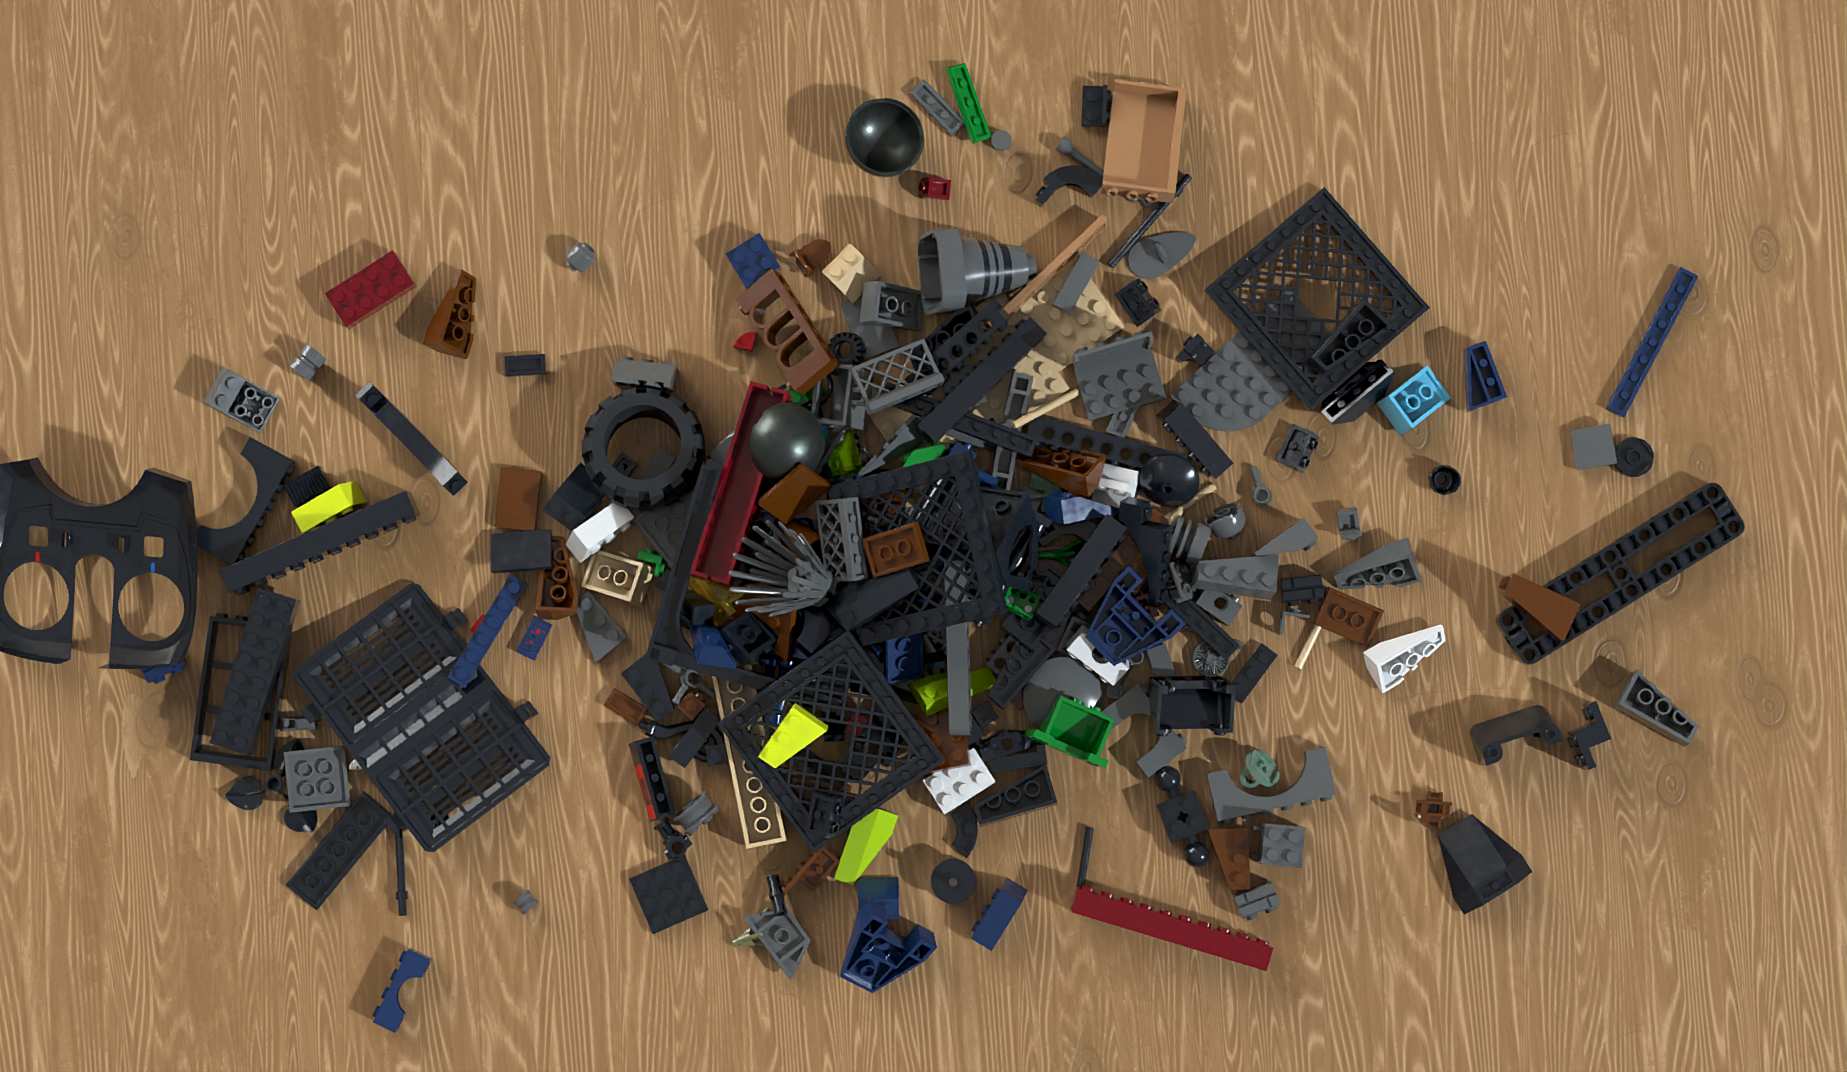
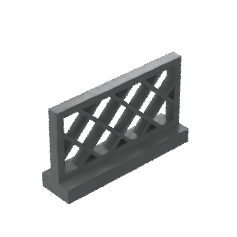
M924 339L850 368L851 374L865 402V409L868 415L937 388L945 381L942 373H939ZM922 346L924 351L922 359L911 355L913 348ZM901 354L907 357L904 366L893 362L895 355ZM910 358L921 362L917 372L906 367ZM882 361L889 364L886 374L875 370L878 362ZM891 365L902 369L899 379L888 375ZM922 365L931 366L933 374L926 376L919 373ZM865 369L871 373L868 380L865 381L859 378L856 371ZM904 371L916 375L913 382L907 383L901 380ZM873 373L884 377L881 387L870 383ZM886 378L897 382L894 390L890 391L883 388ZM868 386L879 390L877 397L869 400L866 394Z
M858 497L815 501L823 566L828 571H831L832 566L837 570L834 581H856L868 578L865 548L862 542L863 532ZM823 505L829 510L827 515L824 514ZM832 515L837 519L835 525L830 521ZM827 526L832 530L830 535L826 533ZM835 535L840 540L838 545L833 541ZM829 546L834 550L832 556L829 554ZM837 556L843 560L840 565L835 561Z

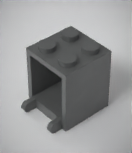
M1261 822V826L1251 825V830H1260L1258 854H1249V858H1256L1257 863L1264 865L1302 868L1306 828Z

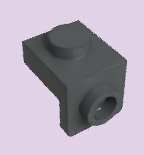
M1351 507L1336 510L1338 529L1342 540H1354L1357 537H1361L1362 532L1359 527L1357 508Z

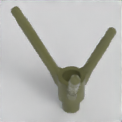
M766 907L762 912L769 911V908ZM749 927L743 934L738 935V938L732 940L733 947L740 945L742 947L746 945L764 947L761 942L754 941V939L763 936V933L760 932L752 935V929Z

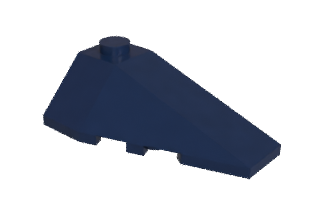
M714 621L713 623L694 626L689 624L696 663L731 669L736 668L735 657L731 653L732 649Z

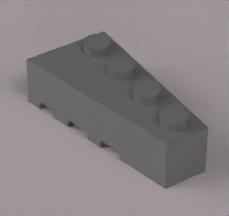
M1279 555L1199 561L1193 569L1192 588L1270 600L1277 592Z
M1638 669L1631 673L1613 706L1683 747L1691 743L1699 728L1666 695L1664 696L1651 681H1648Z

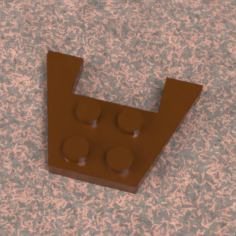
M762 582L759 584V585H765V586H776V587H779V586H777V585H772V584H767V583H762ZM749 593L743 600L783 596ZM773 603L737 605L729 615L736 620L746 613L745 609L772 605ZM780 610L764 613L753 611L755 615L780 634L773 651L785 661L792 658L790 648L794 642L792 628L795 626L797 610L776 616L769 615Z

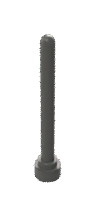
M1064 137L1056 150L1061 154H1069L1083 166L1093 170L1103 178L1104 171L1074 149V145L1071 144L1072 141ZM1129 199V200H1130L1131 202H1137L1138 199H1134V200Z

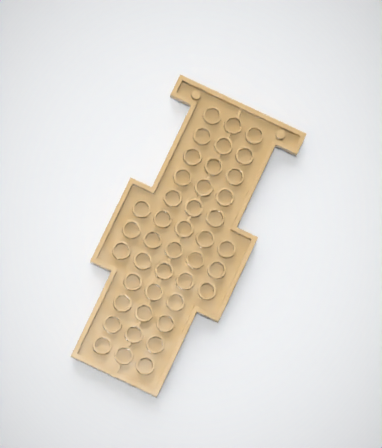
M1075 264L1047 282L1011 316V319L1007 321L1009 325L1003 331L999 332L997 330L993 334L994 339L987 345H980L978 347L980 351L974 357L970 358L968 356L964 360L965 365L977 363L980 359L985 361L989 357L987 353L994 346L998 348L1002 344L1001 339L1008 332L1012 334L1016 331L1015 326L1022 319L1026 321L1031 317L1047 333L1044 339L986 394L987 403L975 405L969 413L988 420L993 419L996 423L1001 424L1012 371L1034 376L1025 414L1058 398L1070 389L1059 372L1072 364L1073 354L1076 353V350L1088 347V350L1096 347V344L1104 342L1124 328V325L1092 279L1089 280L1070 314L1053 305ZM1004 293L990 297L975 309L979 313L995 299L1002 307H1005L1010 301ZM947 360L941 361L942 366L947 368ZM927 371V376L932 374V372ZM941 385L928 397L942 402L945 399V395ZM875 388L872 389L871 399L877 397L878 392ZM890 406L870 414L869 417L885 440L889 441L891 438L893 439L896 431L913 414ZM944 435L934 446L944 445L945 450H947L951 443L955 444L960 440ZM927 443L924 447L920 444L918 448L914 450L932 446L929 443ZM906 454L898 458L901 463ZM928 483L917 486L919 489L924 490Z

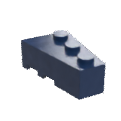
M1483 341L1465 348L1466 413L1505 399L1507 395L1487 342Z
M1006 878L1000 889L996 888L991 898L994 900L991 905L987 904L983 909L981 921L977 920L973 925L971 931L974 933L971 939L992 951L1020 907L1028 890L1011 879Z

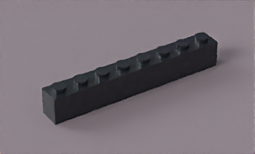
M1031 317L1026 321L1024 319L1020 320L1015 326L1016 331L1012 334L1008 332L1001 339L1002 344L998 348L994 346L987 353L989 357L985 361L980 359L973 366L975 370L970 375L966 373L959 380L961 384L957 388L952 386L945 393L947 397L942 402L938 400L931 407L933 411L929 415L924 413L917 420L918 426L915 430L931 446H934L1044 339L1047 333Z

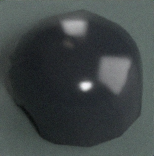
M1449 465L1435 467L1428 477L1429 486L1440 495L1455 493L1461 484L1460 474Z

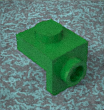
M644 549V552L639 551L638 560L656 564L654 576L659 577L660 573H664L666 562L663 561L664 558L662 556L656 555V551Z

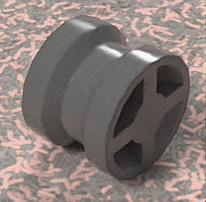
M527 890L513 903L521 908V913L524 915L539 901L533 899L531 892Z

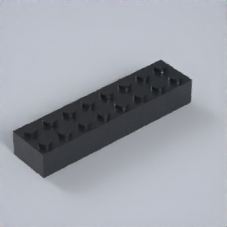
M257 588L211 735L210 744L245 755L253 754L301 600L263 588Z

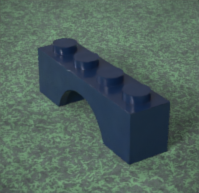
M412 948L402 952L399 958L401 965L398 970L394 969L390 980H392L390 988H385L381 996L384 1000L381 1006L377 1005L372 1016L375 1017L373 1023L394 1033L398 1031L406 1014L399 1003V990L406 980L424 977L432 960L431 957Z

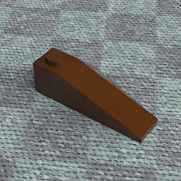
M459 269L428 326L423 344L437 352L468 359L473 343L471 322H474L472 304L475 302L476 277Z
M1034 449L1031 458L1020 455L1016 459V463L1071 493L1089 497L1099 485L1106 455L1081 450V454L1070 453V450H1063L1062 453H1051L1050 449Z
M552 536V569L540 570L536 612L538 619L559 620L577 614L578 591L564 537Z

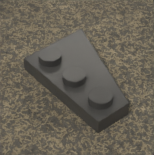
M589 590L578 599L577 615L596 663L626 639L627 636Z

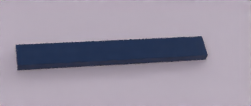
M1682 267L1678 269L1605 409L1622 418L1625 417L1691 292L1698 275Z

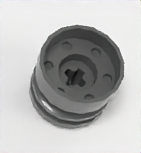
M1179 516L1171 528L1172 540L1169 552L1172 553L1173 549L1177 550L1174 559H1178L1182 552L1186 553L1185 563L1196 566L1202 558L1212 528L1199 523L1195 530H1191L1192 520L1188 519L1186 526L1183 527L1184 517Z

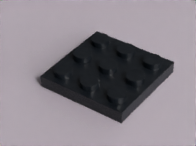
M685 854L629 878L652 934L709 910Z

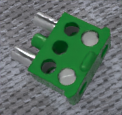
M1034 587L1031 592L1008 588L1004 594L1007 610L1026 620H1030L1034 616L1033 612L1041 597L1038 595L1041 587Z

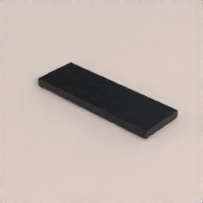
M362 791L291 877L286 886L315 910H318L386 828L387 825L384 823V820L392 814L365 791Z

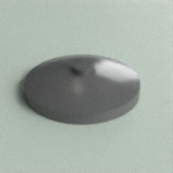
M1056 656L1047 659L1022 689V704L1025 714L1038 729L1043 724L1058 695L1070 700L1072 697L1082 700V705L1088 708L1090 705L1101 709L1103 693L1097 675L1094 671L1088 670L1082 661L1073 657Z

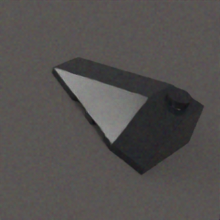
M973 305L953 312L924 339L931 355L978 314ZM984 321V325L988 329L986 321ZM972 332L970 333V339L976 342L977 336ZM956 345V352L958 354L963 353L962 348ZM922 346L915 347L911 355L922 359L924 355ZM910 358L914 369L920 366L921 362Z
M910 570L849 584L834 594L836 614L846 631L856 630L920 588Z

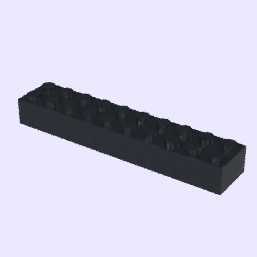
M404 491L219 570L228 593L240 596L250 592V587L257 586L259 588L268 584V580L271 578L278 580L287 576L286 572L290 570L294 572L306 568L305 564L309 562L313 564L324 560L323 556L337 555L343 552L342 548L346 546L353 548L360 545L361 540L365 538L368 540L380 536L379 532H391L397 529L400 523H412L417 520L416 517L420 513L412 494Z

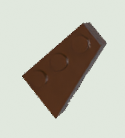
M1248 828L1207 829L1228 889H1250Z

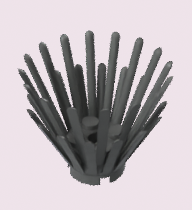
M766 520V524L801 558L799 559L758 526H753V530L766 539V545L787 560L743 537L741 541L744 544L759 551L755 556L771 565L739 553H734L733 558L769 572L750 568L749 572L751 574L730 570L729 575L781 587L749 584L748 588L731 587L729 590L734 593L782 595L783 597L737 600L735 603L737 605L773 603L772 605L745 609L746 612L757 611V613L780 610L771 613L769 616L782 615L808 606L818 607L826 603L829 599L825 597L827 592L832 593L834 589V577L832 572L826 570L827 568L823 566L805 537L800 533L802 542L792 529L788 530L779 521V526L792 539L793 544L772 522Z

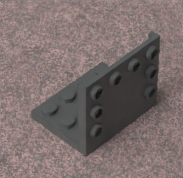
M1138 331L1134 333V337L1127 338V336H1121L1116 338L1113 343L1101 342L1095 345L1096 348L1088 350V347L1076 350V353L1073 354L1072 367L1089 422L1117 412L1166 399L1151 349L1154 340L1152 331ZM1135 379L1149 385L1144 396L1140 395L1143 386L1134 383ZM1131 384L1128 393H1123L1126 385Z

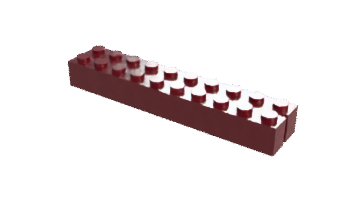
M750 381L690 571L693 578L710 583L713 581L717 585L728 588L733 587L736 577L730 576L729 571H738L741 562L733 558V554L739 553L743 555L746 544L741 539L749 537L759 505L757 500L761 498L766 483V477L756 469L751 458V433L754 425L758 423L765 410L779 403H791L792 396L789 391L771 387L770 390L767 385Z
M1082 885V888L1077 887L1070 909L1072 913L1267 971L1273 947L1269 945L1270 942L1267 940L1256 938V941L1250 940L1251 936L1240 932H1237L1236 935L1230 934V929L1221 926L1214 929L1211 928L1212 924L1198 920L1197 924L1191 922V917L1181 914L1177 918L1172 916L1171 911L1161 908L1159 912L1154 911L1151 905L1140 902V906L1133 904V900L1121 897L1118 900L1114 898L1112 893L1101 891V894L1094 892V888Z

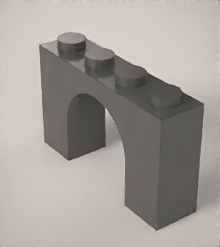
M1136 684L1101 711L1102 714L1115 719L1111 730L1132 714L1143 713L1151 717L1150 699L1147 697L1149 692L1144 685L1140 687ZM1172 729L1168 736H1159L1156 745L1135 762L1149 778L1187 749L1185 746L1187 741L1181 733L1177 735Z

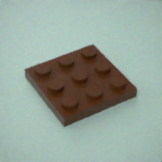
M945 708L927 717L924 713L913 715L945 758V761L926 774L971 765L967 735H950L949 708ZM911 750L910 759L915 756V754H914V752H913L912 750Z

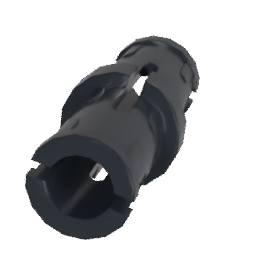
M769 875L766 880L769 886V899L772 900L774 914L778 917L784 916L788 912L784 902L785 894L782 892L779 875Z

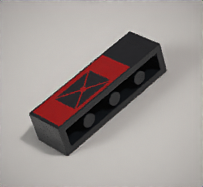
M654 736L630 743V752L650 822L675 815Z

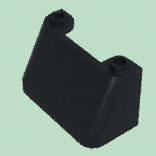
M1222 676L1150 677L1149 697L1152 731L1157 736H1168L1172 729H1209L1214 732V735L1218 736L1233 733L1236 685Z
M1534 705L1475 724L1470 730V738L1479 765L1482 766L1500 761L1503 755L1502 743L1533 734V737H1540L1544 743L1549 745L1564 741L1558 726L1547 709L1541 705Z

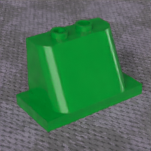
M1058 695L1040 729L1027 728L1024 736L1095 767L1106 768L1109 760L1100 757L1115 719L1102 714V709L1090 705L1088 708L1082 705V700L1074 697L1070 700Z

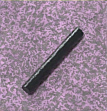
M1086 827L1076 886L1082 888V885H1085L1094 831V828Z

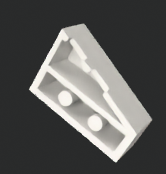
M612 503L574 529L566 546L581 563L597 552L603 545L613 541L617 534L620 532L624 533L632 526L630 523L633 521L634 516L628 508L625 509Z

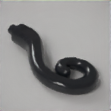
M642 720L639 728L646 731V736H654L655 739H670L685 734L694 721L666 726L653 720L650 723ZM715 727L710 734L715 745L725 743L723 734ZM707 738L703 744H707L709 739ZM698 750L694 758L708 763L707 754L701 753Z

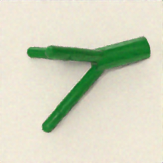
M1079 539L1057 551H1039V559H1056L1069 566L1071 563L1061 557L1074 556L1075 552L1064 551L1080 544L1082 540Z

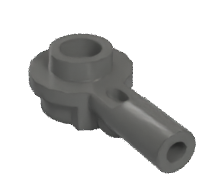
M1258 466L1250 468L1255 489L1252 492V500L1258 506H1265L1271 501L1272 494L1267 487L1263 486Z

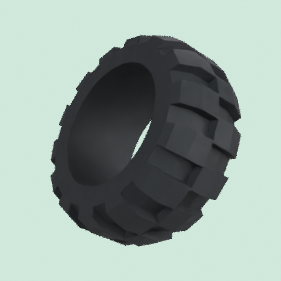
M636 386L622 389L621 394L613 398L608 396L598 405L599 409L595 414L590 415L584 427L582 457L587 474L592 480L594 487L602 496L606 495L612 500V503L625 509L629 506L638 508V511H654L653 507L661 505L668 507L679 501V497L683 493L690 492L697 483V477L702 463L705 462L706 453L705 436L701 423L695 411H691L687 406L686 401L675 393L670 395L663 392V388L648 386L647 389H636ZM644 417L661 420L672 427L681 440L680 453L673 466L664 474L647 480L632 479L619 473L607 459L608 445L616 430L626 422Z

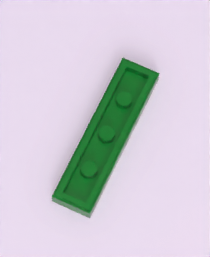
M962 63L948 67L945 70L971 143L975 144L991 139L992 136L966 64Z

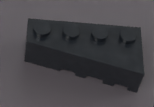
M1044 764L1037 770L974 805L979 826L983 827L1057 805L1047 765Z

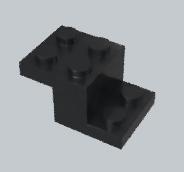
M1589 701L1582 704L1584 709H1581L1583 717L1586 721L1589 720L1590 723L1568 731L1569 736L1566 737L1570 748H1574L1576 752L1574 759L1577 766H1581L1584 770L1596 767L1589 748L1611 739L1597 701Z

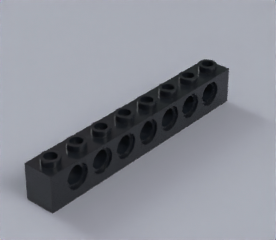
M1040 416L1030 421L1027 435L1038 438L1035 446L1040 447L1042 443L1049 445L1048 449L1060 452V449L1070 450V453L1081 454V450L1103 454L1100 449L1101 446L1109 444L1112 452L1106 455L1107 464L1113 466L1122 464L1127 466L1126 469L1135 471L1143 467L1139 459L1142 454H1147L1150 458L1160 454H1175L1186 459L1188 458V455ZM1044 429H1051L1054 436L1051 439H1045L1042 436V431ZM1064 434H1070L1073 437L1071 444H1064L1061 438ZM1083 439L1091 440L1092 448L1088 450L1082 448L1081 441ZM1128 449L1131 452V458L1128 460L1122 459L1120 451Z

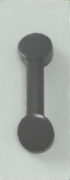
M1143 652L1127 659L1129 660L1127 672L1114 686L1111 683L1108 684L1106 693L1110 698L1117 699L1122 695L1123 689L1121 686L1133 666L1143 661Z

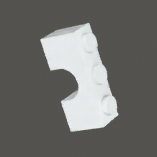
M1082 625L1067 642L1068 654L1074 659L1078 658L1088 670H1094L1098 673L1102 681L1105 683L1109 682L1114 686L1129 669V660L1113 666L1105 657L1097 656L1093 652L1095 647L1085 638L1089 629Z

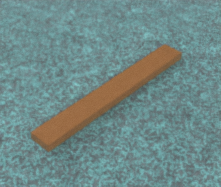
M1102 214L1003 307L1010 316L1016 313L1108 226V218ZM989 321V322L987 323V325H988V329H991L992 325H991V322Z

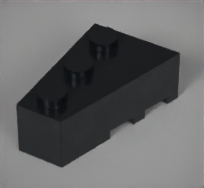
M645 654L624 670L621 675L655 719L661 721L675 710V707L671 702L672 698L659 662L653 658L646 659Z

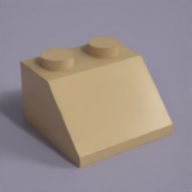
M851 244L822 271L824 276L853 304L862 297L864 282L878 281L882 277Z

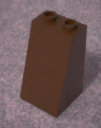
M1514 573L1503 577L1499 584V588H1501L1500 594L1557 642L1564 641L1580 603Z

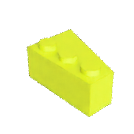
M352 481L338 484L291 513L301 532L306 533L324 524L338 520L337 517L349 514L354 508L367 501L358 483Z
M795 703L763 747L758 757L776 768L825 733L828 725Z

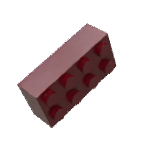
M392 250L327 291L325 295L344 325L351 329L416 288L417 285L397 254Z

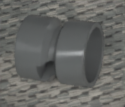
M306 343L300 350L301 357L294 358L289 366L306 380L310 381L315 375L314 368H321L327 359Z

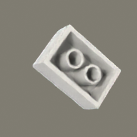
M974 748L969 750L970 766L935 772L923 780L944 815L996 782Z

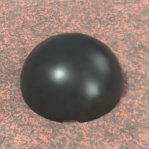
M891 98L869 100L856 108L847 122L845 128L847 152L857 167L870 175L877 177L900 175L909 170L921 156L924 147V133L921 121L910 107L898 100Z
M779 403L765 410L758 423L754 425L750 437V454L756 469L766 479L775 483L782 480L800 463L814 471L822 459L825 448L823 429L814 414L805 407L794 403Z

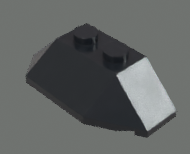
M1382 359L1376 362H1367L1323 400L1320 412L1333 425L1354 422L1385 396L1395 374L1394 371Z

